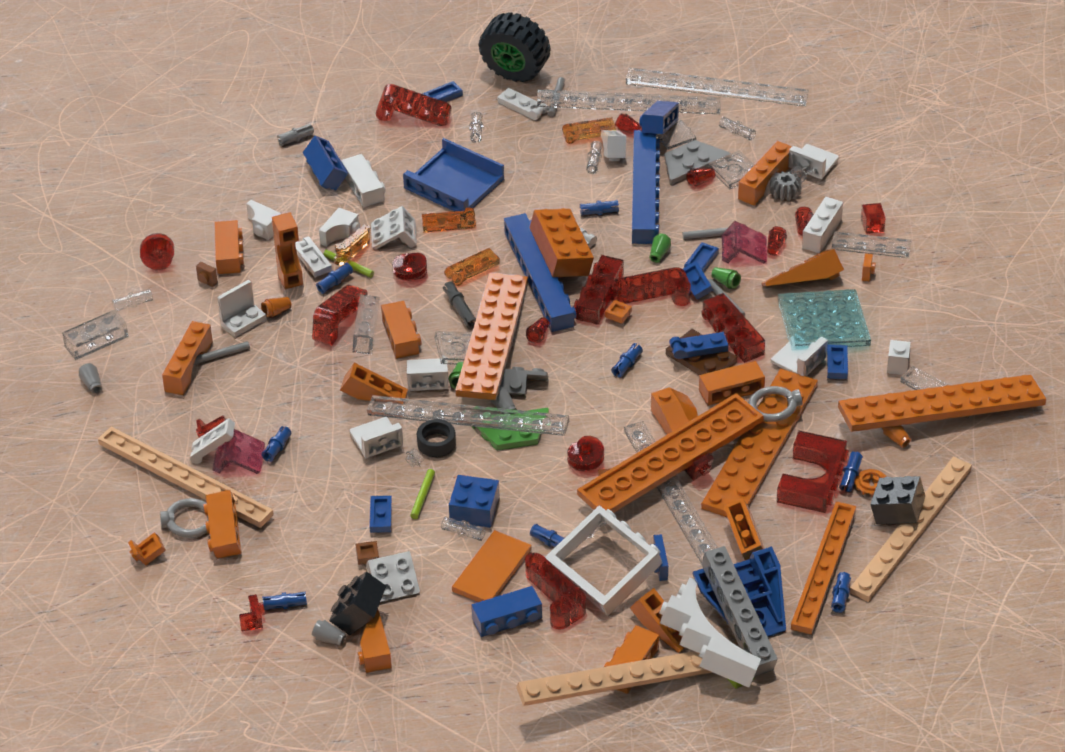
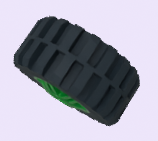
M513 12L499 14L491 20L480 36L478 43L479 52L484 63H487V67L495 71L496 75H501L503 79H511L514 82H526L534 79L539 74L550 57L551 46L548 36H545V31L538 27L539 24L532 22L531 18L527 16L523 17L522 14H513Z

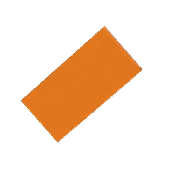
M494 530L452 585V592L476 602L497 597L532 550V545Z

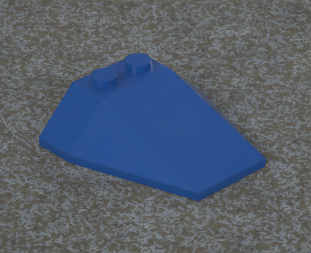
M771 546L752 552L750 559L734 564L767 637L786 631L781 565ZM704 569L693 571L692 574L700 593L729 625Z

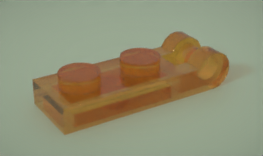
M612 117L568 123L562 127L568 144H572L576 140L601 137V130H616Z
M469 207L464 211L422 214L423 232L474 228L476 226L475 210Z
M364 224L349 238H346L343 243L335 245L336 255L334 256V263L336 265H344V263H347L370 243L371 227Z
M487 248L447 267L444 275L452 279L451 281L454 282L455 286H460L465 280L500 264V258L490 248Z

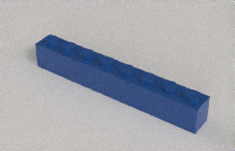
M634 130L632 244H652L653 238L659 234V225H655V223H659V212H655L659 211V199L655 198H659V187H656L659 186V175L656 174H659L660 162L656 161H660V150L656 149H660V138H656L654 133H643L642 130Z
M526 213L504 218V233L524 275L528 276V284L551 332L574 327V319L576 318L575 308L570 306V299L568 294L564 293L563 283L558 281V277H552L530 230L531 220L528 219Z

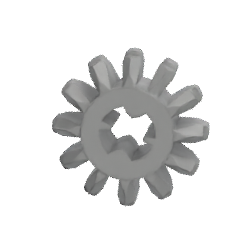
M782 171L781 174L775 173V176L771 177L770 180L771 194L774 195L775 199L780 198L781 201L784 199L788 201L796 199L802 189L801 178L797 177V174H791L790 171L788 173Z

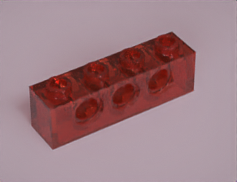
M601 255L599 261L595 262L593 273L588 275L587 284L585 287H582L579 300L576 299L574 303L576 320L599 324L624 275V260Z
M724 293L703 301V310L701 311L703 319L711 324L716 333L724 332L728 345L737 357L745 363L765 355V339Z

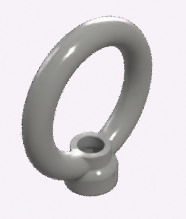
M779 386L765 387L756 391L748 402L764 416V422L784 420L794 413L796 407L803 405L799 389L791 392ZM777 394L787 398L788 407L779 413L766 414L759 411L756 407L758 400L767 395Z
M187 498L175 502L167 511H160L161 528H169L174 534L186 538H195L206 534L205 524L197 529H184L174 522V514L184 507H197L204 511L203 504H206V502L195 498Z

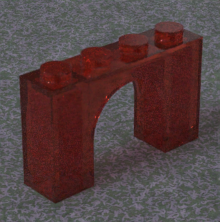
M799 430L793 444V459L819 465L826 473L817 478H802L783 473L777 487V503L826 513L828 505L832 506L834 501L833 491L838 490L840 481L838 477L843 476V468L845 467L843 463L847 462L850 450H847V441Z

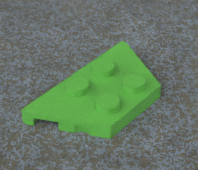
M549 408L471 419V426L473 429L477 428L481 432V436L486 441H489L497 451L538 445L540 434L545 427L546 418L549 417Z

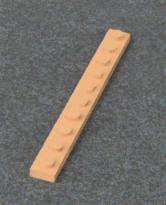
M110 427L98 438L99 445L205 500L208 494L231 490L236 503L237 516L259 528L274 515L273 509L113 427Z
M954 456L926 490L925 500L917 523H901L852 584L850 594L867 602L871 600L969 474L972 464Z
M692 651L518 682L516 688L522 705L527 706L712 672L699 667L702 658L698 657L700 653Z

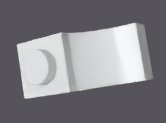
M601 130L604 156L609 158L610 161H620V158H625L626 135L619 130Z
M250 200L246 203L248 218L252 220L253 233L269 240L274 236L272 217L281 213Z
M338 208L319 229L320 244L327 247L336 240H350L360 229L358 214Z
M890 340L887 373L907 375L911 342Z

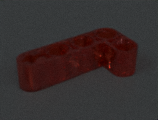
M387 84L381 94L375 115L381 121H388L391 119L393 111H397L438 126H445L449 122L452 107L447 102L394 84Z
M679 267L617 278L611 282L612 302L617 300L627 304L667 295L671 296L674 304L677 306H686L691 301V284L685 271Z
M348 284L315 309L313 315L312 339L333 346L338 338L339 324L365 304L368 296L367 290Z
M540 553L528 554L525 558L527 579L553 601L550 605V625L554 629L561 630L584 617L586 614L585 593Z

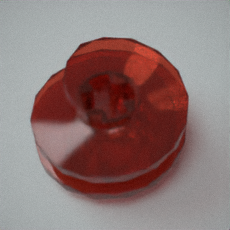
M161 233L145 237L140 245L142 263L153 270H162L171 264L174 257V243L171 238Z
M404 253L394 258L392 262L393 274L398 279L404 281L422 279L427 274V260L422 253Z
M583 436L568 448V464L573 469L583 472L598 468L604 460L603 443L596 437Z

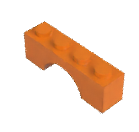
M777 141L739 181L738 199L755 206L764 196L767 184L775 172L781 174L782 171L786 172L790 168L788 167L789 150L792 146Z
M291 212L273 216L272 225L279 279L284 289L303 285L302 269L296 251V242L299 241L298 226Z
M192 321L162 374L165 392L178 395L185 394L191 383L192 368L198 354L207 353L213 342L210 324Z

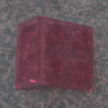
M734 221L722 234V261L729 264L741 252L765 264L767 262V237L745 224Z
M234 429L233 438L216 449L212 471L220 474L225 467L233 463L259 474L263 460L261 454L264 451L265 443Z

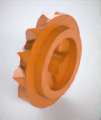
M863 470L855 479L857 491H862L863 495L868 493L872 497L879 478L887 476L879 470ZM870 479L872 480L874 486H870Z

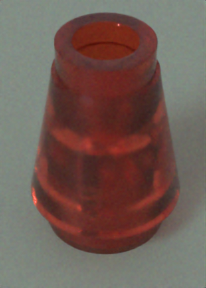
M621 113L615 122V127L618 130L633 135L634 130H642V126L628 114L624 115Z
M691 168L686 173L688 184L695 187L715 178V170L713 168Z
M799 207L794 214L798 234L803 236V230L814 215L809 207Z
M775 226L769 231L768 254L775 256L780 251L787 239V232L784 228Z
M541 317L526 329L527 340L531 343L543 341L549 321Z

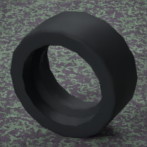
M432 419L419 426L416 433L417 445L424 455L436 458L443 457L455 449L456 432L450 422L442 419ZM432 434H443L448 437L446 440L438 443L425 440L427 436Z

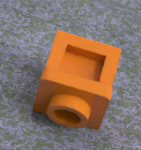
M155 532L138 545L133 540L128 542L131 548L129 551L131 556L136 561L140 560L145 565L166 551L160 537Z

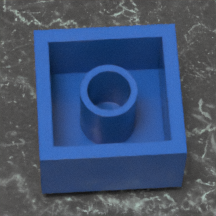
M458 475L449 502V521L491 528L500 498L499 480Z

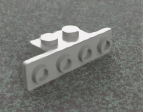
M522 367L504 369L500 387L507 389L510 395L526 396L527 379L548 381V372H544V369L533 368L532 371L524 370Z

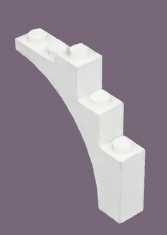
M689 578L686 585L682 583L676 597L671 595L668 603L663 602L659 614L663 615L660 623L679 631V635L683 636L679 645L700 653L698 657H701L702 661L699 667L750 687L761 659L730 642L708 622L696 599L697 583L695 579Z

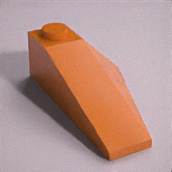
M829 249L805 260V263L791 267L787 272L784 271L761 284L762 286H771L826 278L833 280L840 276L839 272L843 271L844 268L835 249Z
M670 387L651 393V412L667 435L698 417L697 409L687 395Z

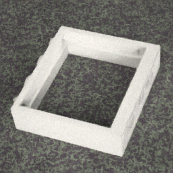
M600 505L545 557L552 571L607 616L663 563L659 555L660 550L655 545L646 543L645 538L640 533L632 532L630 526L622 520L620 522L611 510H605ZM603 522L607 523L647 555L605 596L563 562Z

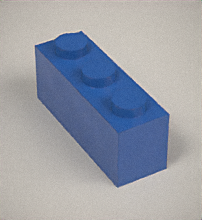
M656 101L640 116L639 125L642 126V132L664 134L678 121L679 102Z
M314 135L303 151L307 159L306 162L311 166L313 174L318 178L319 184L323 188L337 190L348 175V172L331 143Z
M533 586L471 604L472 620L481 637L542 619V603Z

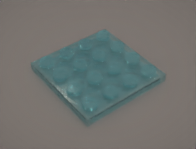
M856 289L778 294V303L792 351L808 349L810 344L816 342L820 337L828 340L827 345H847V347L871 345L870 334Z

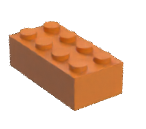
M571 209L534 210L530 230L552 277L589 276L594 257Z

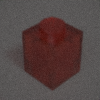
M881 203L863 204L861 221L865 234L884 232L886 217Z

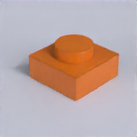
M865 253L862 281L869 282L871 274H875L876 263L872 262L873 254Z
M614 300L605 311V317L623 324L631 314L632 306Z

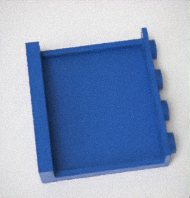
M443 138L442 149L415 173L409 170L403 173L404 189L465 216L504 180V165Z

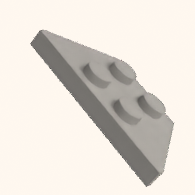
M697 140L664 153L670 185L672 186L730 160L731 153Z

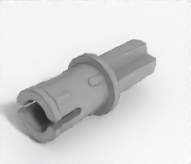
M311 124L297 129L292 128L291 131L277 135V138H280L278 142L281 146L294 141L299 142L301 138L312 135L314 128Z

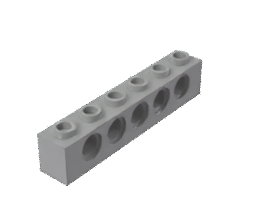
M722 546L705 552L701 565L739 647L761 659L754 677L773 671L778 658L726 547Z

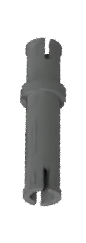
M449 281L445 283L443 290L447 294L450 304L456 308L466 327L473 329L476 318L466 304L462 292L457 290L454 282Z

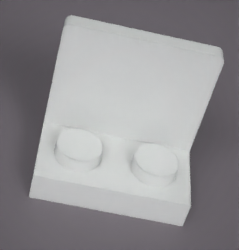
M805 144L802 149L792 146L789 150L788 167L822 180L838 161L839 156L809 144Z
M403 206L390 211V213L375 219L371 223L372 248L374 250L398 237L410 248L417 245L415 219Z
M250 280L239 284L217 298L221 327L234 338L267 320L266 314L254 305L252 282Z
M820 337L809 346L792 338L771 358V363L784 370L800 374L803 377L807 376L826 358L828 340Z
M447 359L407 360L408 391L448 389Z
M387 417L350 429V434L365 459L403 446L401 425L399 423L392 425Z
M410 551L368 560L366 564L367 572L386 585L380 602L420 592Z

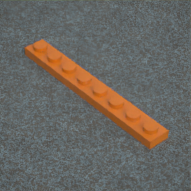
M835 502L793 616L790 630L812 635L854 519L856 506Z

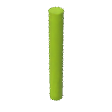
M326 249L323 253L326 258L341 265H344V263L350 264L354 271L372 278L374 275L373 270Z
M428 469L410 514L412 519H418L435 475L433 469Z

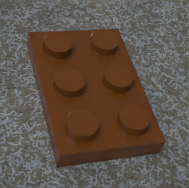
M691 329L681 336L680 339L700 336L702 334ZM670 346L666 348L665 352L667 356L697 375L729 368L737 363V356L730 351L682 359L674 357L673 349Z

